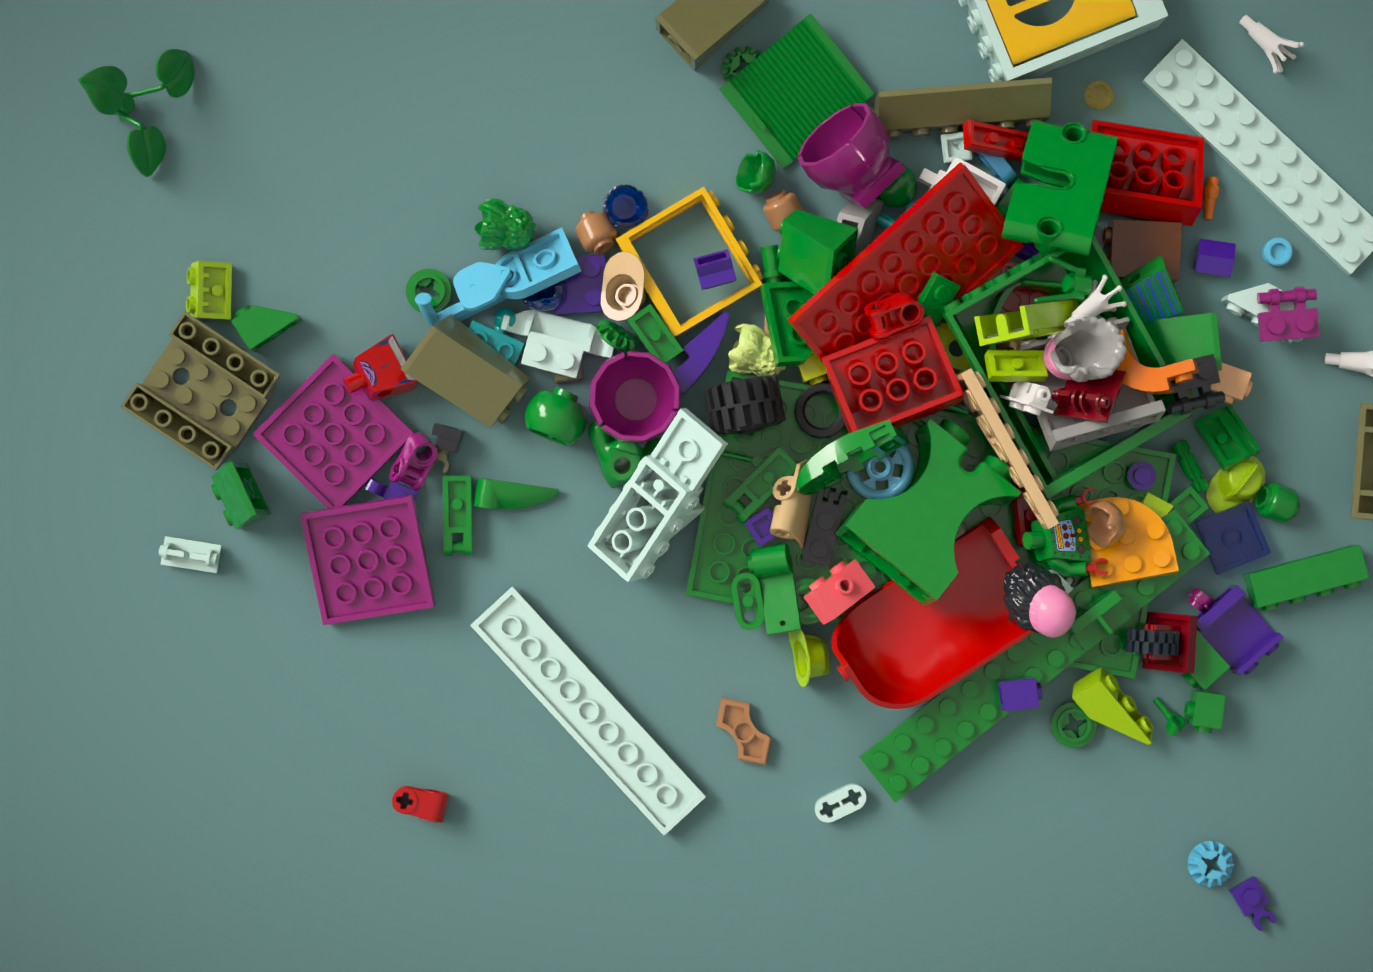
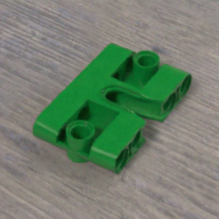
M1033 120L1022 157L1023 165L1020 174L1045 184L1015 183L1004 222L1002 238L1024 243L1033 242L1035 248L1042 253H1052L1058 248H1062V251L1089 256L1118 137L1087 131L1082 124L1077 122H1070L1061 126Z

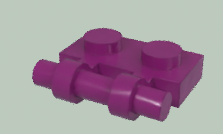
M1302 286L1294 287V290L1279 291L1276 288L1269 289L1268 292L1257 293V303L1268 304L1269 311L1257 314L1259 341L1268 342L1320 337L1317 308L1306 309L1305 304L1307 300L1317 299L1316 289H1305ZM1294 302V310L1280 311V303Z

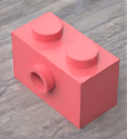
M856 559L848 564L841 561L829 570L832 574L826 580L823 576L809 585L811 591L803 596L823 625L838 617L875 588Z

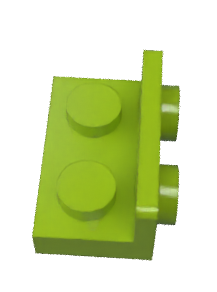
M211 261L191 263V267L187 270V284H190V296L186 300L187 313H190L196 319L231 320L232 263Z

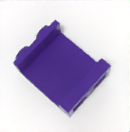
M1231 585L1212 602L1209 610L1205 608L1197 615V631L1230 666L1234 674L1242 675L1244 673L1247 675L1259 665L1257 660L1264 654L1269 656L1279 648L1280 644L1278 642L1283 636L1281 633L1274 632L1243 597L1245 593L1238 585Z

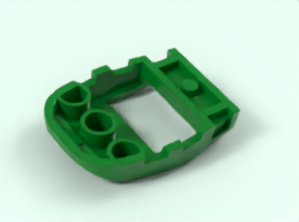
M890 420L846 434L821 449L804 465L796 480L797 491L802 495H810L841 482L843 479L842 474L850 470L857 474L866 469L863 463L875 456L880 461L889 456V453L910 443L902 428L897 429Z

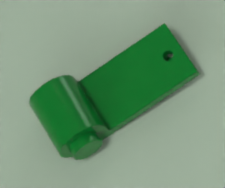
M787 543L753 549L751 556L747 558L750 572H755L760 580L767 635L802 630L792 558Z

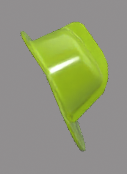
M1251 456L1248 460L1224 472L1220 468L1211 479L1206 492L1210 508L1221 516L1232 517L1241 514L1252 503L1265 483L1266 473L1263 464L1256 457Z
M802 630L788 632L794 656L797 681L801 687L805 688L810 679L829 673L828 648L823 640L817 636L804 635Z

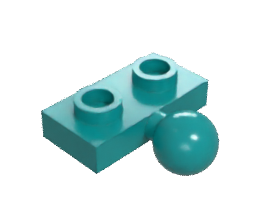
M507 307L498 309L493 317L496 325L494 329L472 320L469 329L516 366L526 343L505 334V330L501 329L504 315L511 316L509 320L510 327L515 324L516 317L514 311Z

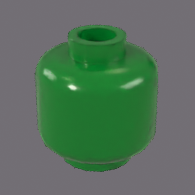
M1276 482L1261 487L1255 498V505L1259 515L1280 524L1294 518L1300 510L1297 492Z

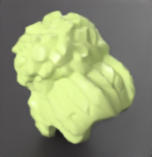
M743 323L736 326L734 330L740 333V337L728 354L730 358L728 366L731 371L739 374L753 373L757 376H775L781 370H785L786 366L775 367L769 334L766 335L762 328L754 324L748 325Z

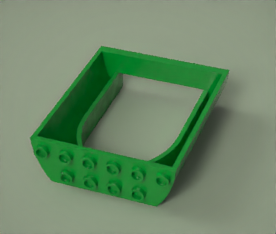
M1095 236L1089 256L1062 251V248H1058L1052 253L1039 252L1032 256V258L1009 269L1008 272L986 282L984 286L982 285L961 296L960 300L962 303L957 299L943 307L945 313L942 315L974 373L978 371L985 381L986 387L983 388L988 398L993 397L1001 411L998 413L999 418L1003 424L1008 423L1015 435V438L1012 439L1017 450L1022 449L1028 457L1030 464L1026 466L1031 475L1036 474L1044 486V490L1041 492L1045 499L1054 496L1193 414L1191 412L1185 415H1180L1179 413L1170 415L1167 411V404L1175 402L1174 394L1165 396L1162 394H1152L1155 402L1162 400L1166 409L1158 422L1142 426L1057 476L1022 411L1009 407L1010 401L1000 397V395L1009 396L1010 394L1006 382H989L984 355L987 350H996L995 344L980 346L974 317L1000 314L1005 300L1013 289H1033L1051 295L1067 294L1062 288L1024 285L1022 283L1023 279L1062 282L1063 277L1071 273V271L1048 260L1049 256H1053L1076 267L1086 268V274L1091 276L1092 281L1097 280V287L1102 280V275H1107L1108 278L1100 292L1103 295L1111 292L1119 285L1122 286ZM1122 286V290L1114 294L1108 300V304L1125 301L1127 305L1125 307H1116V312L1107 311L1098 314L1096 317L1098 319L1103 317L1105 320L1112 317H1117L1118 319L1128 317L1130 321L1126 326V330L1139 363L1151 368L1166 365ZM1085 297L1084 300H1077L1078 307L1086 300L1087 297Z

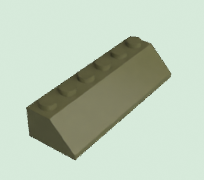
M1052 77L879 91L874 101L875 112L885 127L889 139L901 138L903 133H912L913 137L930 135L929 131L941 130V134L957 133L958 129H963V123L967 120L1010 129L1015 128L1014 124L1026 123V127L1031 128L1033 120L1046 122L1050 118Z

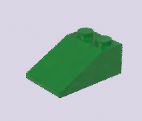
M230 461L211 477L214 482L211 485V489L218 501L222 499L226 508L223 514L230 527L234 525L235 529H242L271 515L248 463Z

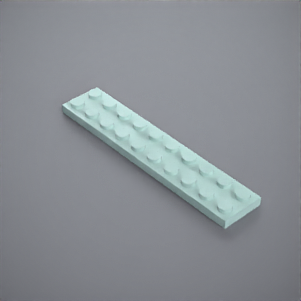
M1183 39L1145 77L1142 83L1198 136L1204 137V141L1343 272L1351 275L1373 251V217Z
M513 586L470 625L663 835L667 834L706 797Z

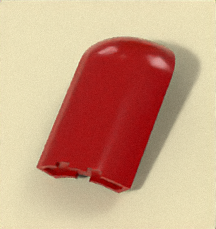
M988 517L955 539L954 558L958 574L937 601L924 607L891 580L856 603L839 621L832 636V649L841 663L836 668L845 682L852 680L859 692L871 703L889 709H905L920 705L1034 633L1031 630L1020 628L1015 622L1008 621L1009 611L1003 601L1005 596L1003 579L1006 572L1013 571L1014 566L1021 567L1019 561L1015 562L1019 559V556L1000 526L991 517Z

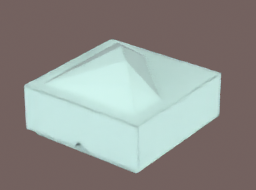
M963 132L941 134L944 163H950L954 158L963 161L973 159L972 151L964 150Z

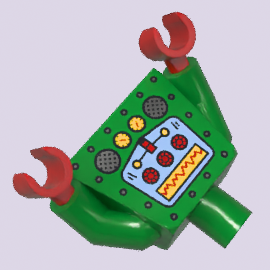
M1088 488L1077 497L1073 494L1053 500L1052 502L1059 513L1056 516L1059 524L1050 529H1043L1038 520L1032 521V532H1025L1023 535V546L1026 549H1035L1038 562L1047 563L1049 568L1062 576H1088V573H1093L1096 577L1102 578L1108 574L1106 571L1099 572L1096 569L1097 564H1108L1107 559L1098 558L1093 564H1088V562L1092 561L1085 511L1084 507L1079 508L1080 504L1091 506L1096 502L1090 503L1085 499L1087 492L1095 491L1096 489Z

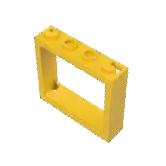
M705 187L700 188L616 238V243L622 252L634 254L640 259L631 243L701 202L750 283L680 325L641 260L645 274V291L675 339L760 289L762 286L760 280L764 279L759 267L756 264L751 266L746 256L750 253L741 239L736 241L732 231L735 228L727 215L722 217L717 207L720 206L717 197H715L712 190L707 192Z

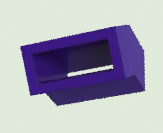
M1200 239L1196 246L1193 269L1195 272L1231 277L1235 261L1236 244Z
M728 249L693 258L701 290L732 283L737 280Z

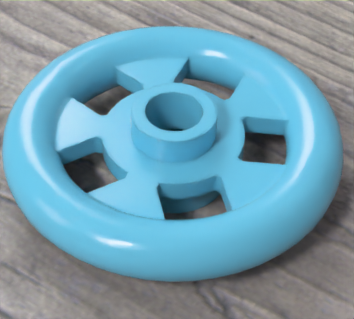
M908 446L896 449L893 458L887 456L879 461L875 456L863 463L870 479L864 482L858 473L854 474L852 470L848 471L847 477L854 490L867 499H887L902 494L910 485L915 469L914 458ZM880 461L886 465L885 471L881 473L876 470V464ZM895 464L903 465L901 478L893 476ZM888 480V489L877 490L876 481Z

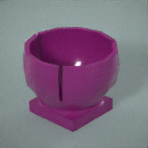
M854 103V105L851 104L832 114L818 125L804 141L798 154V160L802 168L812 181L822 189L838 191L843 198L863 209L906 170L900 161L889 156V135L877 113L867 103Z
M623 351L604 361L591 380L589 408L598 427L603 426L601 430L620 442L646 443L664 434L678 412L675 411L681 408V386L671 366L652 353L627 351L628 356L626 357Z

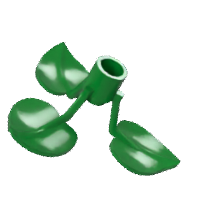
M168 49L158 57L155 70L157 78L162 83L155 87L124 93L127 87V78L123 71L115 66L95 68L78 79V82L86 91L97 111L105 115H120L121 121H127L138 128V130L129 132L127 136V150L134 166L145 177L151 176L161 163L165 155L166 143L162 132L157 127L147 126L144 128L142 123L128 116L135 108L133 98L161 91L165 88L173 98L185 95L191 88L194 79L193 61L186 50Z

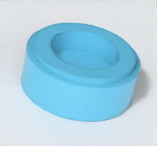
M1273 238L1266 242L1262 249L1264 261L1273 267L1285 265L1290 261L1293 254L1291 244L1284 238Z

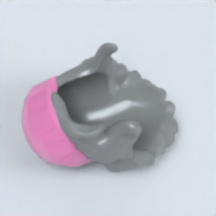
M1096 316L1083 317L1081 320L1076 319L1069 322L1061 334L1055 336L1047 343L1044 349V362L1047 369L1061 379L1074 380L1076 382L1103 379L1111 376L1124 360V355L1127 352V348L1123 344L1125 337L1120 334L1121 332L1117 325H1114L1112 321L1106 322L1103 317L1098 319Z

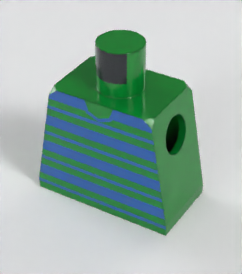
M1162 255L1121 279L1123 288L1143 323L1184 313L1180 297Z

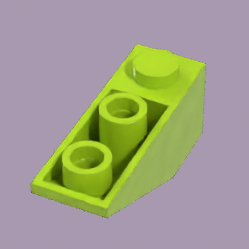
M1100 667L1074 683L1072 698L1090 719L1147 745L1152 743L1154 727L1151 720L1146 715L1142 716L1137 710L1132 697L1122 692L1118 681L1112 674L1108 675Z

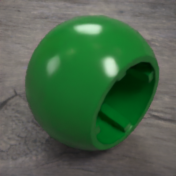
M557 387L554 388L553 392L542 390L527 405L525 411L526 429L547 440L564 446H571L581 438L585 431L587 423L586 409L577 403L578 396Z

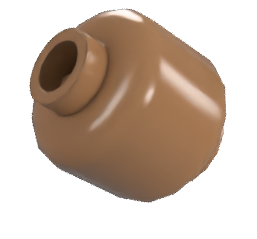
M785 189L765 199L766 204L763 207V212L774 231H779L782 220L787 218L796 209L805 212L796 194L786 192Z
M589 211L579 218L580 222L575 228V233L587 252L601 255L614 247L617 231L605 213Z

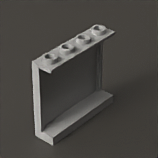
M1128 317L1106 319V322L1112 321L1120 330H1124L1127 333L1126 326L1130 321ZM1062 332L1054 333L1047 339L1038 342L1036 339L1028 340L1022 343L1018 350H1044L1047 343ZM1129 338V342H1130V345H1131V349H1132L1133 355H1134V357L1136 358V360L1139 362V360H1138V358H1137V355H1136V353H1135V350H1134V348H1133V345H1132V343H1131V340H1130V338ZM1047 369L1048 377L1045 382H1029L1048 387L1052 395L1054 390L1064 388L1067 380L1056 377ZM1122 384L1107 423L1059 417L1041 411L1040 416L1037 415V418L1051 452L1158 422L1166 409L1162 400L1155 402L1152 394L1143 393ZM1050 396L1046 408L1052 410L1054 414L1057 404L1052 401Z

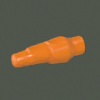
M1207 177V184L1204 187V218L1206 220H1212L1216 200L1220 191L1218 177Z

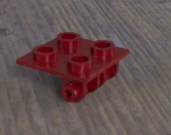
M1115 370L1111 376L1103 379L1087 380L1086 382L1067 380L1064 388H1058V390L1052 392L1051 399L1057 404L1053 415L1107 423L1127 372Z

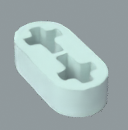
M855 783L842 786L816 801L814 807L815 814L823 822L829 823L838 820L863 807L866 802V793L860 785ZM850 789H853L855 793L860 791L861 795L857 797L858 803L853 804L852 801H847L842 804L841 800L849 796L848 791ZM827 801L829 805L839 802V806L832 809L833 815L827 816L826 813H820V810L823 809L822 803Z

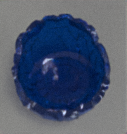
M627 184L613 187L606 195L607 197L604 198L603 212L608 216L609 221L614 227L631 229L643 223L648 216V202L646 197L643 196V192L636 187Z
M565 280L526 298H522L524 304L530 309L541 311L557 308L565 300L567 294Z

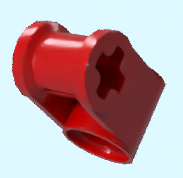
M898 292L890 297L867 304L864 307V312L869 316L871 324L870 336L873 338H885L897 331L918 324L924 315L923 306L906 292ZM909 305L907 311L903 313L904 309Z
M402 786L394 793L392 805L401 814L443 823L449 794L432 789ZM405 792L409 793V799L413 800V803L410 802L407 807L402 806V801L398 800V797H402Z

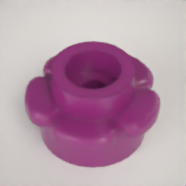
M1197 587L1191 593L1187 592V595L1190 596L1187 602L1197 610L1202 612L1204 608L1210 609L1209 606L1214 600Z

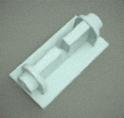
M165 536L164 545H160L159 556H162L161 565L217 573L222 545Z

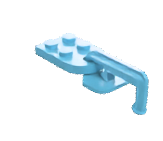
M561 227L530 242L526 249L513 250L507 253L496 264L477 262L460 270L453 279L460 302L437 313L431 305L432 297L430 294H418L415 297V302L418 304L422 315L431 328L432 325L451 314L459 321H462L504 301L506 298H526L581 272V268Z

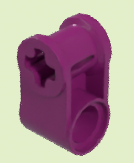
M418 432L408 437L399 457L391 468L390 480L392 482H403L410 485L411 489L415 491L422 488L427 474L438 455L436 447L427 435ZM421 446H426L423 452L416 453Z

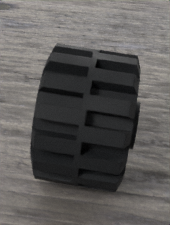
M765 375L725 382L711 386L704 391L711 430L717 435L734 433L741 435L757 432L765 427L778 425L786 420L779 380L776 376Z

